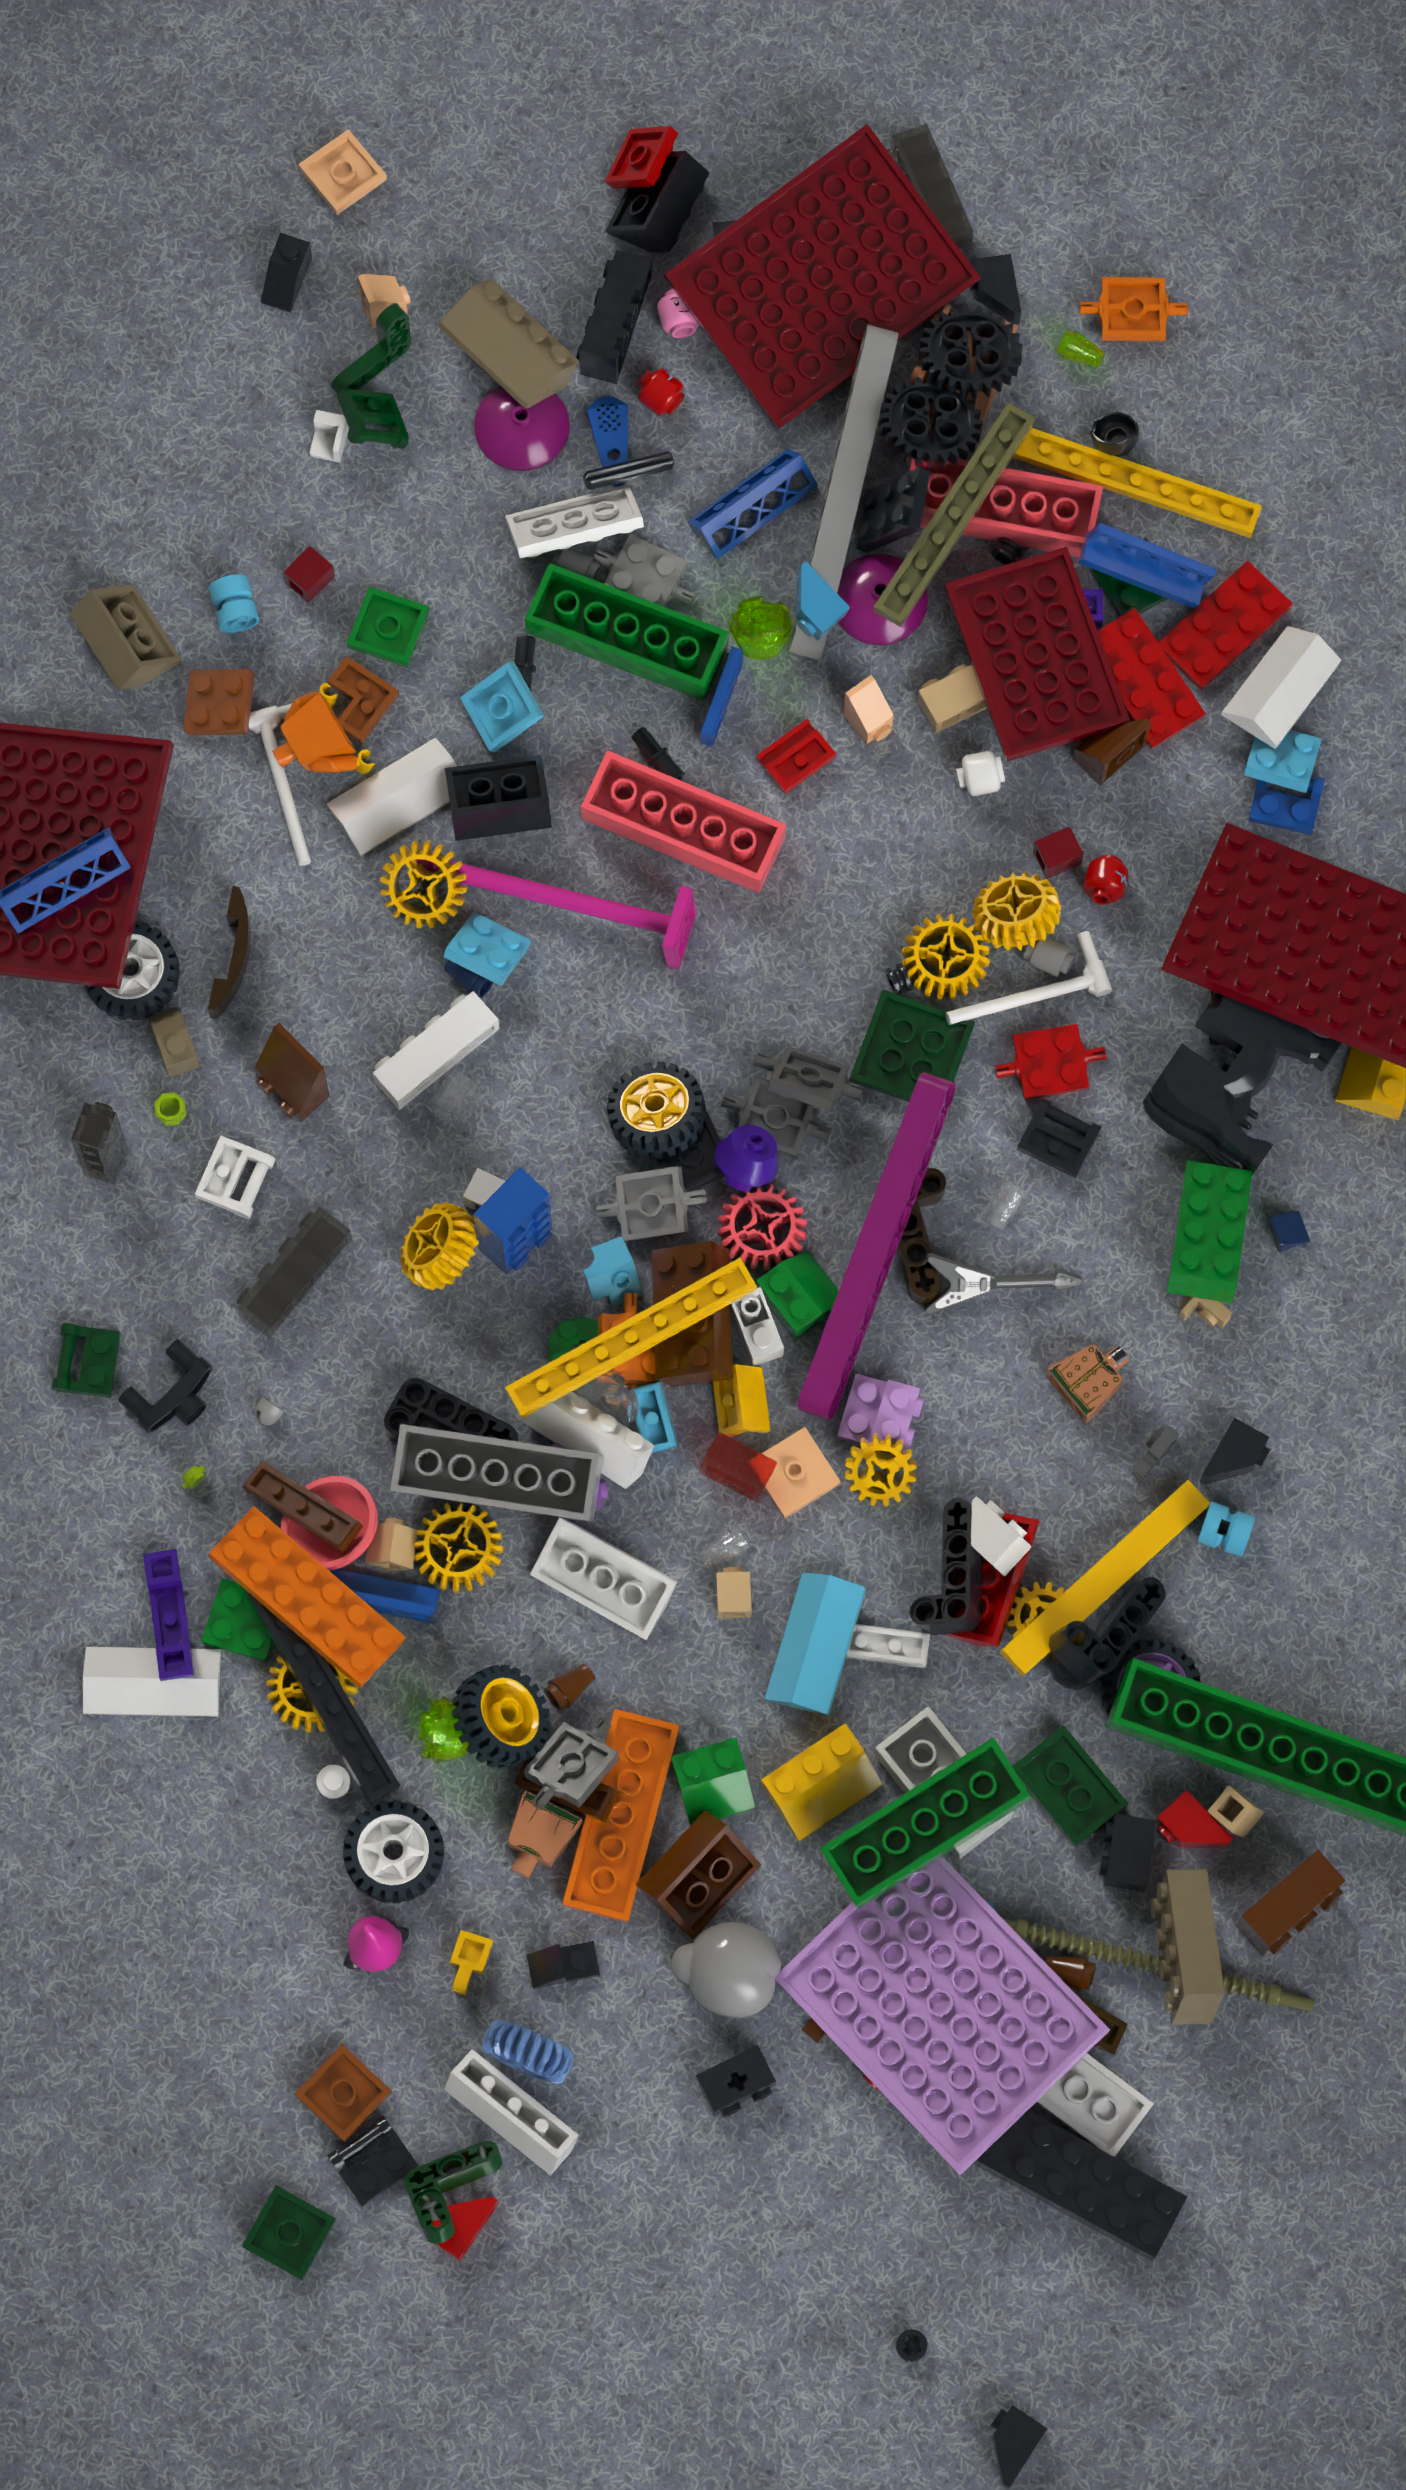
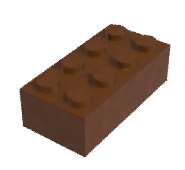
M713 1241L652 1250L653 1305L729 1264V1249ZM731 1304L655 1345V1379L672 1387L732 1379Z

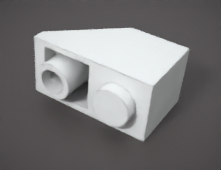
M761 1287L731 1303L740 1338L751 1366H757L782 1357L784 1346Z
M976 1496L972 1500L971 1546L1003 1576H1006L1032 1547L1023 1539L1027 1532L1014 1520L1007 1524L1001 1519L1005 1513L993 1501L990 1500L985 1504Z

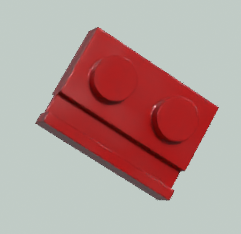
M808 718L756 755L757 762L765 768L766 773L785 795L836 758V752L817 729H814Z

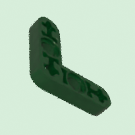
M397 303L391 304L384 309L376 320L379 343L340 372L332 381L330 387L337 395L343 389L359 390L410 348L409 316Z
M491 2141L479 2142L418 2166L405 2175L404 2184L428 2242L435 2244L443 2243L449 2240L455 2233V2225L442 2193L490 2175L501 2167L503 2163L496 2143ZM453 2168H461L453 2174H446L447 2171ZM428 2202H437L432 2207L422 2208V2206L427 2204ZM439 2219L441 2225L435 2227L432 2221Z

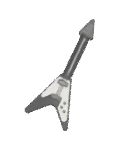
M929 1253L927 1255L928 1262L950 1282L933 1301L924 1306L926 1314H931L990 1293L997 1288L1055 1287L1056 1291L1059 1292L1079 1285L1083 1280L1080 1275L1061 1269H1056L1055 1274L995 1275L992 1272Z

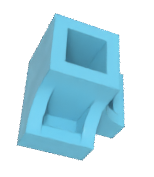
M622 1236L591 1247L594 1261L583 1272L593 1302L608 1296L611 1306L615 1307L624 1303L623 1294L636 1293L638 1294L637 1298L643 1296L634 1261Z

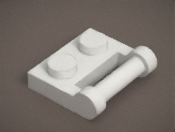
M220 1135L195 1192V1198L233 1212L245 1219H250L254 1210L252 1204L267 1170L272 1169L276 1159L267 1153ZM250 1160L255 1162L256 1165L239 1202L231 1197L247 1161Z

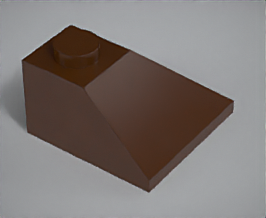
M1148 719L1126 722L1100 734L1080 739L1074 745L1076 749L1073 760L1101 786L1147 745L1151 722Z

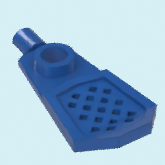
M615 397L598 398L587 408V415L601 465L605 467L628 461V404ZM616 452L620 457L617 460H610L608 454ZM624 482L612 484V486H622Z

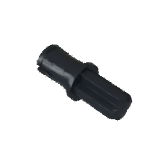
M522 635L518 636L516 640L514 663L531 691L532 673L536 671V666L533 665L536 640L533 636Z
M644 727L634 732L631 736L632 740L649 759L647 761L648 766H653L656 771L678 780L682 779L685 773L668 754L669 749L667 747L661 748Z

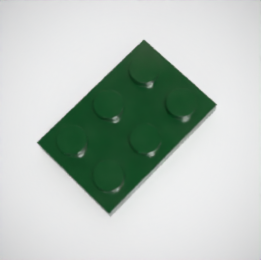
M1064 1725L1013 1765L1027 1790L1075 1848L1129 1804Z

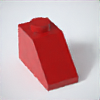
M1187 1790L1156 1819V1824L1158 1825L1156 1832L1166 1843L1171 1844L1174 1842L1178 1847L1227 1849L1234 1840Z
M487 2197L448 2205L447 2207L455 2225V2233L449 2240L433 2244L458 2261H461L498 2206V2200L494 2197ZM439 2219L432 2221L435 2227L441 2225Z

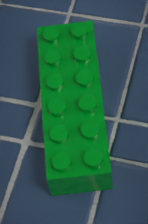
M549 563L525 617V632L527 634L705 701L728 647L729 631L551 563Z
M993 1737L822 1846L820 1850L855 1906L860 1909L1031 1800L1032 1796Z

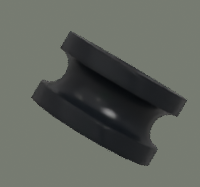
M999 538L997 541L998 547L993 548L991 551L992 556L1004 565L1017 562V558H1021L1024 554L1023 549L1018 544L1007 538Z
M901 963L896 964L894 970L890 968L885 969L886 978L895 994L901 995L903 989L907 991L912 990L909 976Z
M910 2329L900 2334L896 2342V2350L898 2355L905 2361L915 2362L924 2356L928 2343L923 2333ZM908 2336L910 2340H912L913 2336L917 2337L920 2340L918 2347L921 2351L917 2355H914L913 2351L911 2355L906 2354L903 2351L906 2346L903 2339Z

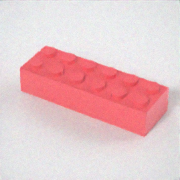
M912 458L910 471L918 468L915 467L914 458ZM958 459L956 466L947 460L945 469H942L938 462H934L932 469H928L927 463L922 461L919 467L929 470L930 476L921 519V528H926L969 462L968 460ZM1005 468L962 535L995 542L999 538H1007L1021 547L1048 552L1067 547L1070 556L1080 558L1085 536L1096 526L1103 486Z
M608 750L581 805L582 820L759 894L786 838V824Z

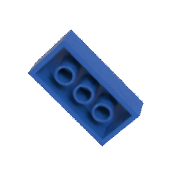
M521 1167L473 1214L476 1238L479 1241L478 1249L506 1275L512 1269L518 1271L529 1259L527 1254L535 1246L538 1248L542 1247L552 1235L550 1232L552 1229L550 1195Z

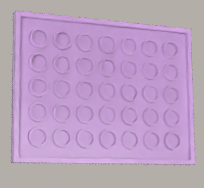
M943 1857L932 1862L860 1909L855 1906L854 1902H851L775 1978L959 2175L968 2169L1110 2031L1091 2009Z

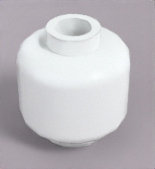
M991 751L964 756L962 759L963 768L956 769L960 788L967 787L968 793L971 796L997 792L1001 787V782H1005L1000 756L995 757Z

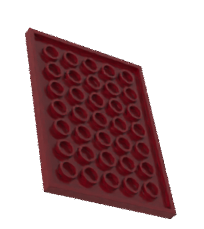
M868 124L664 274L665 279L777 430L854 374L867 324L898 332V340H900L981 279Z
M0 723V890L108 827L116 837L119 848L131 866L130 869L20 933L16 932L0 906L1 976L120 989L174 748L171 740ZM110 850L100 856L97 867L111 870L121 863L113 850ZM94 860L86 865L93 866ZM77 869L71 873L69 884L85 885L89 881L91 872ZM95 873L94 879L102 874ZM66 876L58 881L64 882ZM51 885L43 889L41 900L51 903L56 902L60 899L63 888ZM67 889L66 895L73 891ZM37 893L29 898L36 899ZM21 902L11 909L19 922L32 916L34 904ZM39 906L38 911L44 909L45 907Z
M1226 822L1161 970L1406 1068V894Z

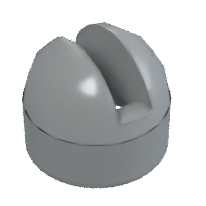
M263 1396L255 1408L256 1419L263 1425L268 1426L277 1422L284 1413L283 1410Z

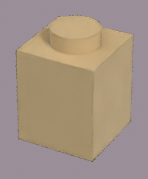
M386 1518L385 1523H378L375 1535L367 1548L365 1563L388 1571L413 1569L414 1542L417 1539V1530L405 1526V1521L397 1518Z
M741 1567L723 1568V1572L716 1573L718 1619L751 1618L750 1571L743 1572Z
M1230 1785L1227 1786L1207 1811L1228 1830L1242 1838H1245L1265 1813L1243 1792Z

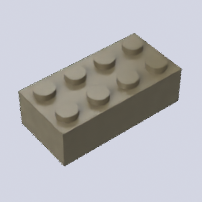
M1207 1869L1166 1870L1162 1883L1157 1884L1156 1898L1151 1899L1152 1919H1157L1158 1929L1155 1931V1946L1162 1953V1960L1159 1963V1976L1161 1981L1166 1982L1167 1989L1163 1996L1165 2012H1170L1171 2025L1212 2024L1225 1991Z

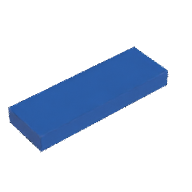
M731 647L701 730V744L714 745L743 664L744 652H742V649Z

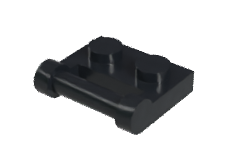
M1042 1098L1017 1146V1150L1076 1178L1102 1126L1094 1122L1090 1125L1051 1106V1101ZM1046 1117L1085 1136L1083 1142L1043 1124V1119Z
M384 2115L375 2121V2126L338 2152L333 2150L327 2155L362 2207L403 2179L410 2170L419 2166ZM385 2135L390 2144L350 2171L345 2163Z

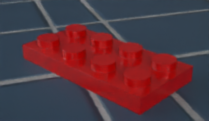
M1247 560L1158 643L1170 661L1202 691L1292 608L1293 603Z
M1135 608L1098 630L1130 720L1148 719L1151 722L1147 745L1151 750L1205 717V711Z

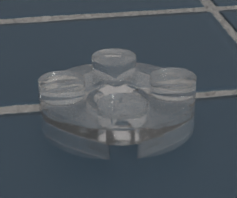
M612 1370L574 1391L576 1395L585 1398L590 1404L605 1414L611 1415L617 1422L627 1428L638 1415L639 1405L636 1393L633 1388L629 1391L623 1383L626 1379ZM603 1396L606 1397V1402L611 1404L612 1407H605L601 1402V1398Z

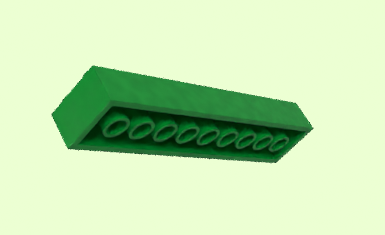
M1133 1658L1126 1663L1105 1727L1406 1837V1757Z

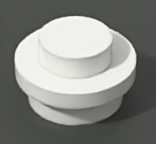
M328 1765L319 1772L316 1783L319 1792L329 1799H337L348 1792L351 1781L348 1772L343 1767Z

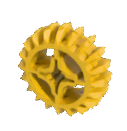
M430 840L424 842L423 849H421L418 841H413L411 843V851L406 845H402L399 848L400 855L392 853L389 856L393 864L386 863L383 865L382 869L390 875L381 876L379 881L382 884L389 885V887L382 889L380 894L381 896L390 895L391 899L385 903V907L390 908L395 905L397 910L393 913V917L397 918L402 913L405 914L403 922L405 925H409L413 918H415V925L418 929L423 927L425 919L429 928L436 926V918L440 923L445 924L448 921L447 914L454 917L458 913L454 905L462 906L465 902L458 894L466 893L468 887L458 882L465 880L467 874H457L456 870L463 866L461 861L455 864L450 862V859L455 855L453 851H450L445 856L442 855L444 849L442 844L437 845L435 850L432 851ZM416 860L431 861L441 869L434 872L428 871L422 864H418ZM406 864L409 869L407 874L410 878L409 887L401 891L399 878ZM420 877H422V881L436 878L426 888L427 892H425V888L423 890L419 888L411 891L421 881ZM447 878L448 893L444 903L441 905L438 900L440 895L437 885L441 880ZM413 897L419 898L426 906L430 905L431 909L417 908L407 900Z
M1025 871L1021 876H1017L1014 872H1012L1011 877L1007 878L1000 875L998 882L988 881V889H980L979 897L974 899L972 915L976 930L979 934H982V938L986 943L992 942L996 949L1004 946L1009 951L1012 947H1017L1021 951L1022 947L1028 944L1034 948L1035 941L1045 942L1046 934H1054L1055 925L1059 924L1061 904L1057 891L1051 886L1048 879L1042 880L1038 874L1030 877Z
M939 913L936 914L935 923H932L927 917L923 919L924 928L915 925L913 927L914 935L906 936L905 942L908 946L902 948V955L907 957L902 961V965L904 968L909 969L907 972L909 979H916L914 988L918 990L925 985L926 997H929L933 990L937 991V999L939 1001L943 999L944 992H949V998L952 1001L955 1000L957 990L966 997L969 993L968 986L977 989L979 987L978 979H985L986 971L983 968L989 967L990 959L985 957L989 954V946L982 945L985 942L982 934L975 935L977 932L975 924L966 928L967 919L963 917L959 923L954 922L955 916L952 913L949 914L948 921H943ZM944 935L943 940L939 944L928 945L927 948L922 947L931 938ZM956 937L962 940L970 949L971 954L966 953V950L958 948L953 938ZM946 945H949L948 953H950V960L947 961L946 968L943 969L942 953L945 952ZM920 960H926V964L936 967L938 977L929 973L923 967ZM964 966H969V969L960 976L948 978L952 970L956 968L963 969Z
M447 1202L443 1204L435 1203L432 1209L425 1208L423 1216H416V1222L413 1226H408L410 1231L407 1236L402 1238L405 1244L399 1249L402 1253L399 1259V1263L403 1265L401 1271L415 1285L432 1291L436 1288L443 1290L446 1284L453 1285L456 1276L462 1277L463 1269L466 1266H470L468 1263L470 1258L476 1255L473 1251L474 1247L479 1244V1241L476 1239L474 1219L465 1209Z
M458 1502L457 1511L451 1512L450 1505L448 1503L444 1504L445 1514L441 1515L437 1509H433L432 1515L435 1519L433 1522L425 1517L422 1519V1524L428 1530L416 1529L417 1537L424 1540L414 1542L415 1550L423 1551L414 1556L416 1563H424L419 1568V1572L421 1575L432 1571L428 1578L430 1584L436 1583L441 1578L440 1589L443 1591L447 1589L449 1582L453 1583L454 1593H459V1583H465L466 1590L470 1592L473 1590L471 1581L474 1579L478 1585H485L482 1573L491 1578L495 1575L494 1570L489 1564L493 1566L501 1565V1559L493 1554L504 1552L502 1545L494 1544L502 1540V1533L492 1532L497 1527L495 1520L485 1523L488 1518V1512L483 1511L477 1517L475 1516L476 1505L472 1504L468 1512H464L463 1503ZM462 1523L453 1534H437L439 1530L447 1525ZM472 1526L483 1535L486 1541L485 1551L479 1550L478 1546L469 1541ZM463 1536L464 1548L468 1549H460L453 1558V1548L451 1545H457ZM431 1543L447 1553L445 1568L440 1567L432 1558L430 1553ZM463 1561H480L469 1570L454 1572Z
M278 1656L276 1660L282 1668L271 1667L269 1670L270 1674L278 1679L266 1681L268 1688L276 1689L267 1694L269 1701H278L272 1707L273 1712L279 1713L285 1710L280 1720L286 1723L293 1717L292 1728L294 1730H298L301 1723L305 1722L306 1733H311L312 1723H317L320 1732L325 1731L314 1711L304 1712L298 1710L287 1701V1698L291 1697L295 1699H306L297 1682L291 1683V1687L285 1688L286 1680L291 1672L283 1658ZM327 1661L328 1665L337 1673L338 1676L336 1678L346 1695L357 1694L358 1688L354 1685H348L352 1681ZM348 1697L354 1707L355 1701Z

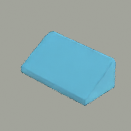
M656 1382L627 1390L638 1433L645 1440L655 1445L652 1453L679 1446L663 1383Z

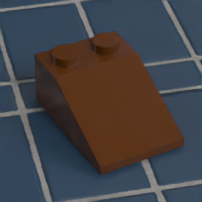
M277 1023L254 1067L256 1077L258 1078L255 1083L267 1096L273 1093L280 1100L277 1105L287 1117L291 1119L295 1116L302 1122L330 1097L325 1070L280 1023Z

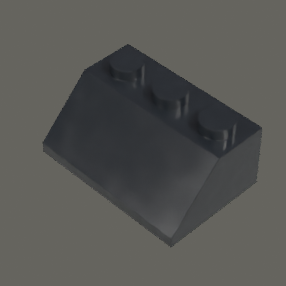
M672 151L668 155L661 169V175L654 186L627 188L605 232L649 252H670L677 242V236L684 222L690 217L691 209L698 195L703 191L704 183L710 172L687 151Z
M541 755L445 768L455 841L552 828L549 798Z

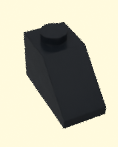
M280 233L269 260L261 297L262 304L291 313L312 260L310 242Z
M1011 254L973 259V268L981 279L969 287V289L975 290L977 301L990 310L992 309L999 316H1005L1004 319L1009 323L1020 324L1021 308Z
M1234 1418L1204 1470L1200 1482L1206 1485L1251 1473L1255 1464L1262 1467L1271 1450L1266 1447L1269 1436Z
M1013 2405L1008 2412L1001 2408L991 2424V2427L996 2429L992 2435V2441L1001 2484L1007 2490L1011 2487L1048 2429Z

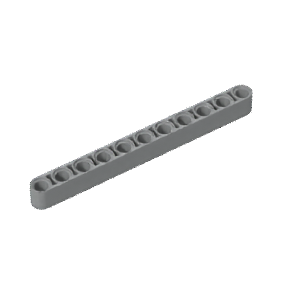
M867 324L862 338L809 559L811 567L836 593L842 575L878 424L880 408L883 403L898 340V332ZM795 618L788 652L820 660L827 633L817 641L813 635L809 637L798 626L799 621Z

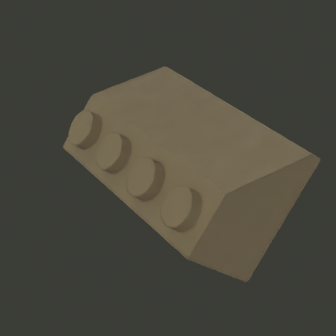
M492 278L470 288L437 325L525 409L566 388L579 363L577 358Z

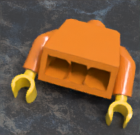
M323 683L320 686L319 692L314 691L296 698L284 718L285 722L280 726L288 742L272 751L280 766L284 767L298 759L307 771L312 770L316 773H339L354 771L355 769L362 774L370 772L375 763L366 764L362 759L368 758L371 752L368 749H364L359 752L357 757L353 755L356 750L331 708L334 706L338 694L326 695L331 686L328 683Z

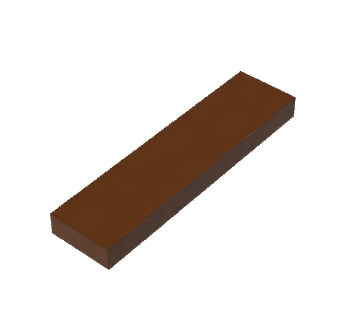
M264 1461L259 1463L242 1486L247 1493L342 1553L345 1552L363 1528V1525L358 1520Z

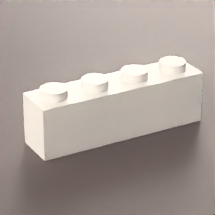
M474 991L467 996L463 994L451 1003L450 1010L442 1017L440 1015L433 1017L425 1025L424 1028L426 1030L417 1037L412 1035L400 1045L399 1052L391 1058L389 1056L384 1057L375 1065V1071L373 1072L375 1084L398 1110H401L500 1029L499 1019Z
M573 1392L564 1395L523 1419L519 1413L517 1415V1419L566 1449L603 1455L601 1473L625 1489L642 1475L655 1446L645 1440L639 1433L628 1429L616 1421L614 1417L605 1414L590 1404L585 1398Z
M473 2049L450 2073L444 2090L550 2176L572 2152L579 2135Z

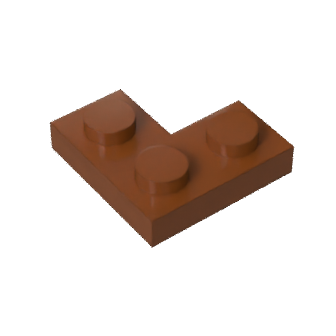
M348 656L344 658L328 679V684L332 688L352 700L338 720L345 733L362 745L398 698L399 690Z

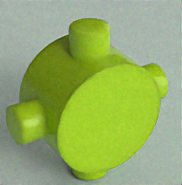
M195 1465L190 1468L182 1477L184 1481L182 1487L184 1489L188 1487L191 1489L195 1488L206 1477L203 1473L206 1468L203 1465L200 1467Z

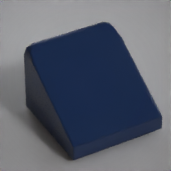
M1299 1211L1276 1214L1269 1217L1268 1225L1279 1252L1310 1242Z

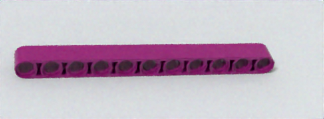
M925 1072L917 1080L798 1399V1410L826 1420H831L836 1414L956 1090L955 1082Z

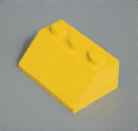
M1351 1047L1335 1102L1399 1120L1406 1100V1068Z
M846 1723L761 1779V1788L798 1842L883 1786L867 1754Z

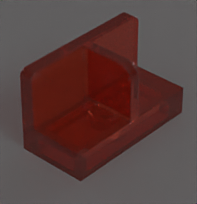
M718 1433L700 1465V1474L759 1504L765 1494V1487L777 1466V1462L722 1433Z

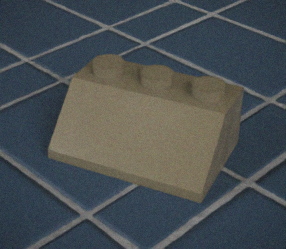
M134 584L90 590L69 613L118 691L139 688L183 661Z

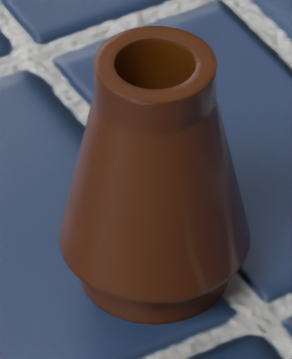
M583 1663L578 1668L548 1682L549 1686L544 1689L545 1695L556 1709L570 1708L588 1685L595 1680V1675Z
M1048 1954L1045 1963L1065 1984L1078 1991L1082 1988L1090 1989L1096 1971L1095 1963L1089 1962V1958Z

